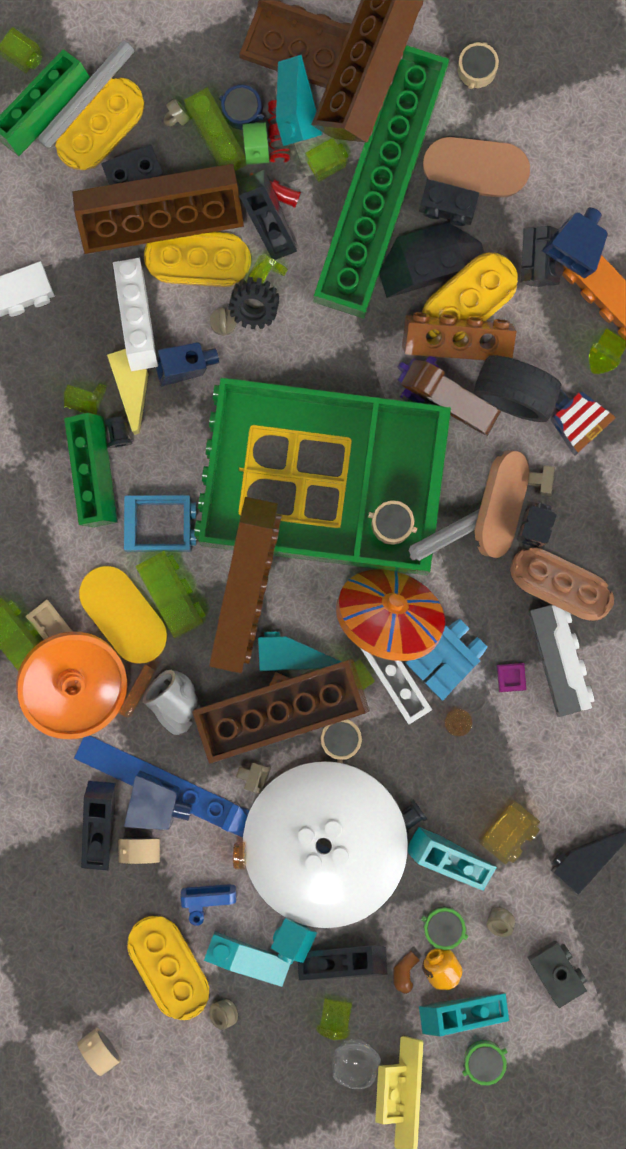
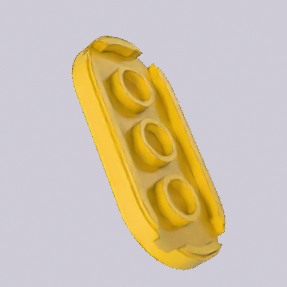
M111 78L66 129L65 133L56 141L55 146L61 161L68 167L76 170H88L98 166L142 117L144 100L139 87L126 78Z
M211 232L147 243L144 250V262L150 274L163 283L230 287L239 283L248 274L251 267V254L247 245L238 236L230 233Z
M481 254L427 300L422 313L436 318L446 314L453 315L456 319L467 320V317H479L486 321L514 296L518 282L516 268L507 257L501 254ZM433 329L430 330L428 334L432 338H435L439 334V331ZM462 331L457 332L453 336V340H462L466 333Z
M102 566L90 571L84 577L79 589V598L84 610L122 658L139 664L155 660L163 652L167 641L166 627L161 618L130 578L120 569Z
M148 916L138 921L133 926L128 937V953L158 1008L166 1016L178 1020H189L196 1017L204 1010L209 999V984L175 923L162 916Z

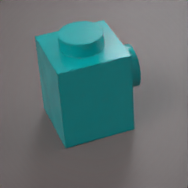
M285 918L282 926L273 935L271 949L278 952L277 957L289 964H292L293 961L303 963L318 932Z

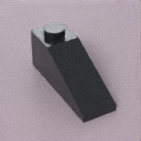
M262 170L240 179L239 197L271 259L275 261L297 252L296 244L282 208L265 171Z
M88 780L83 801L81 868L109 870L116 783Z
M626 829L571 849L566 854L563 851L560 852L552 861L554 867L551 871L574 893L579 895L626 843Z
M383 946L309 951L304 962H298L299 981L388 975L386 947Z

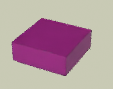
M524 663L497 665L499 692L526 691Z

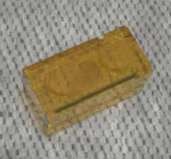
M512 800L478 843L505 865L509 861L514 863L523 852L520 847L527 839L531 842L540 831L537 827L540 821L516 801Z

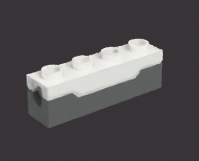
M554 605L529 611L528 615L557 717L591 709V702H594V696L591 687H586L583 676L587 675L583 660H578L576 650L579 649V643L576 634H571L568 625V623H572L570 613Z

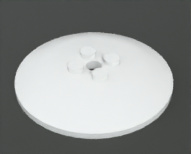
M312 762L294 767L282 773L259 794L249 811L245 823L243 855L245 852V865L254 887L265 902L275 911L288 919L306 926L318 928L341 927L368 917L379 909L392 895L406 865L408 852L407 830L396 801L388 790L374 777L356 767L343 763ZM318 839H329L332 844L331 851L328 853L319 852L316 847Z

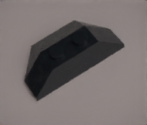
M450 222L397 237L379 274L386 298L450 280L474 258L484 254L482 243Z

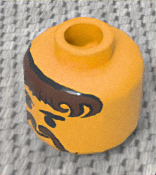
M449 949L431 950L422 963V970L431 986L436 989L450 990L458 985L462 977L463 969L453 951Z

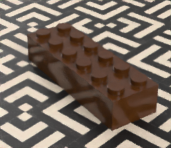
M360 0L311 125L333 139L368 142L424 0Z
M233 164L72 191L74 213L84 254L244 227Z
M245 497L209 667L242 673L244 663H250L282 516L276 514L278 503Z
M350 659L194 710L192 713L210 764L366 714L370 709L354 660Z

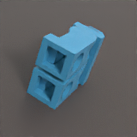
M458 619L449 627L445 626L439 643L429 654L405 663L422 681L441 662L443 663L425 682L442 701L480 662L479 658L487 649V646L478 637L467 647L464 645L460 638L469 628L461 619Z

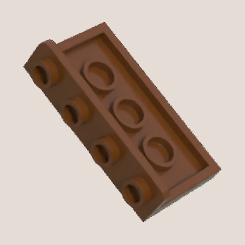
M258 0V7L239 53V58L278 72L279 61L302 55L309 83L326 88L351 24L333 21L325 14L319 13L316 15L306 11L305 8L299 5L291 6L282 3L280 0Z

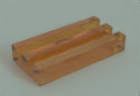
M147 665L143 667L119 714L126 718L132 716L155 674L153 668Z

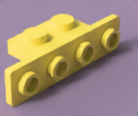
M408 1036L400 1038L399 1064L378 1066L375 1122L379 1124L396 1123L394 1144L396 1149H417L423 1040Z

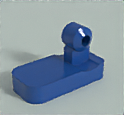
M227 884L181 889V907L189 908V922L195 926L203 923V907L236 903V886Z

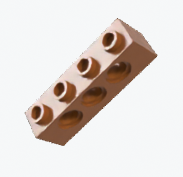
M421 312L413 313V316H405L402 348L407 355L486 360L491 355L513 358L517 331L508 320L494 319V322H486L479 317H467V320L456 319L453 315L446 314L436 318L429 317V314ZM436 329L439 331L437 337L433 339L426 338V334L430 330ZM462 331L466 333L462 340H453V336L457 332ZM484 334H492L489 342H480V338Z

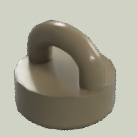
M172 99L166 104L169 110L163 120L166 126H173L177 122L184 126L190 121L189 114L176 99Z
M221 307L215 310L210 316L211 329L218 335L225 336L231 334L237 324L234 321L235 316H230L228 308Z
M495 907L488 917L487 928L494 935L500 937L509 936L513 933L516 924L515 918L508 910Z
M229 999L220 1000L210 1006V1020L216 1028L225 1030L237 1022V1009Z

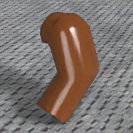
M412 951L406 954L393 969L394 986L396 990L404 994L409 993L413 989V983L410 981V970L420 961Z

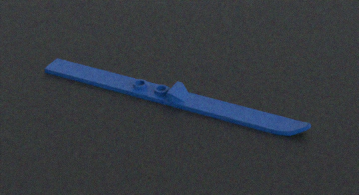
M92 736L83 738L74 759L131 786L134 785L135 776L139 771L180 788L178 801L193 805L191 814L243 838L249 810ZM318 842L316 843L319 852L328 853L331 851L330 848Z

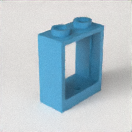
M190 495L124 496V551L191 552V546H196L197 540L194 537L195 529H191V519H196L197 515L196 502H191ZM137 505H184V544H137Z

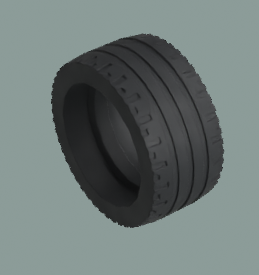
M491 355L487 357L481 368L473 394L498 410L515 417L534 422H547L555 408L562 384L557 378L538 367L513 358Z

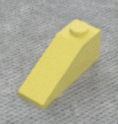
M126 349L107 356L132 432L136 435L140 433L149 374L147 369L131 371Z

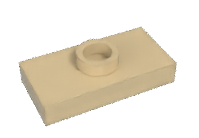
M45 600L26 615V618L44 640L59 633L73 632L49 600Z

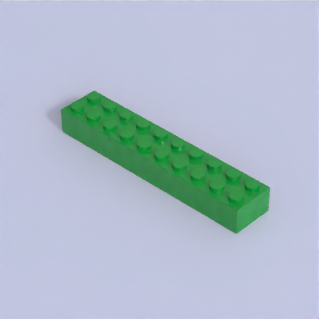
M408 45L405 46L403 56L393 76V82L388 89L383 107L374 124L373 132L368 142L364 143L313 295L314 303L365 319L450 59Z

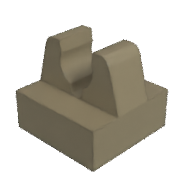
M544 465L543 473L529 472L528 486L541 487L540 494L542 496L552 497L555 467Z
M252 763L251 769L239 767L236 777L246 781L244 789L261 793L265 788L271 768Z

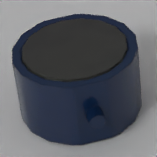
M233 86L225 92L224 96L221 95L219 98L225 121L235 129L243 130V124L258 123L259 119H264L260 96L250 86Z

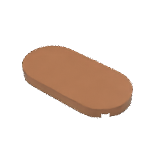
M446 137L435 141L427 149L423 160V171L426 178L480 192L479 195L504 198L516 194L526 185L530 175V164L525 153L517 146L509 143Z
M503 451L502 456H497L490 468L475 526V540L479 541L480 547L478 549L484 556L493 558L503 556L511 547L529 479L528 462L525 456L518 451Z
M530 548L525 551L523 549L515 555L511 562V576L522 590L579 618L591 621L600 620L613 607L614 595L607 589L608 584L602 578L543 549Z

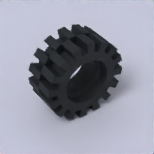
M248 277L247 283L242 279L239 284L236 283L234 285L228 310H230L231 317L235 316L234 321L237 324L242 321V327L244 328L249 324L251 329H255L256 325L263 329L265 324L269 326L272 324V320H275L279 306V293H276L277 289L275 286L270 288L271 283L269 281L263 284L261 283L262 278H257V282H254L253 277ZM255 299L263 303L264 306L254 308L247 305L244 300Z

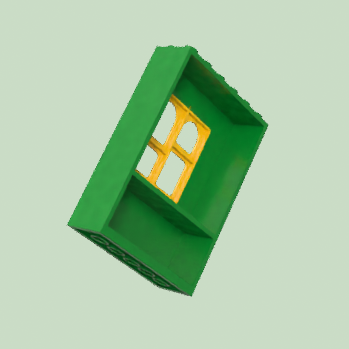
M220 378V385H214L213 391L214 405L217 406L216 412H211L209 428H211L210 432H213L212 439H207L205 455L209 459V466H204L202 473V482L206 489L205 493H200L198 509L202 513L201 521L196 520L194 537L199 539L198 542L202 547L234 550L244 499L247 497L248 489L253 482L259 479L292 482L296 485L294 511L291 515L281 516L273 556L425 576L430 573L433 553L421 560H412L408 550L412 545L429 537L436 531L451 407ZM273 435L286 437L289 440L284 469L265 468L255 461L253 447L259 438ZM302 440H312L343 445L345 447L342 474L339 477L299 472L297 470V460L300 442ZM316 485L338 489L339 500L335 520L311 519L304 515L309 486ZM400 501L407 505L413 513V527L417 528L416 533L411 532L407 539L397 544H386L380 541L373 533L371 526L372 518L368 516L370 512L375 513V510L384 502Z

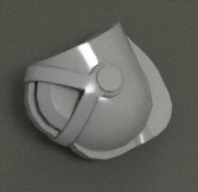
M166 670L149 686L143 697V703L155 713L159 722L169 732L179 735L187 732L192 725L194 718L192 711L197 710L198 698L195 694L194 685L185 674L174 670Z

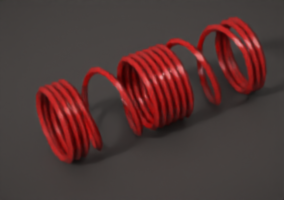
M277 100L268 102V112L272 115L275 114L270 112V110L275 111L273 109L276 107ZM276 115L268 120L270 124L268 136L272 140L269 146L272 149L275 148L271 146V143L281 139L274 138V135H280L277 123H270V120L275 118ZM278 149L271 152L269 160L276 162L275 158H284L283 162H288L290 155L286 153H273L278 151L287 152L290 149Z

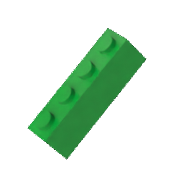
M63 49L0 114V141L17 156H20L89 80L90 76L79 60Z
M85 413L64 418L78 524L95 528L118 523L104 417Z

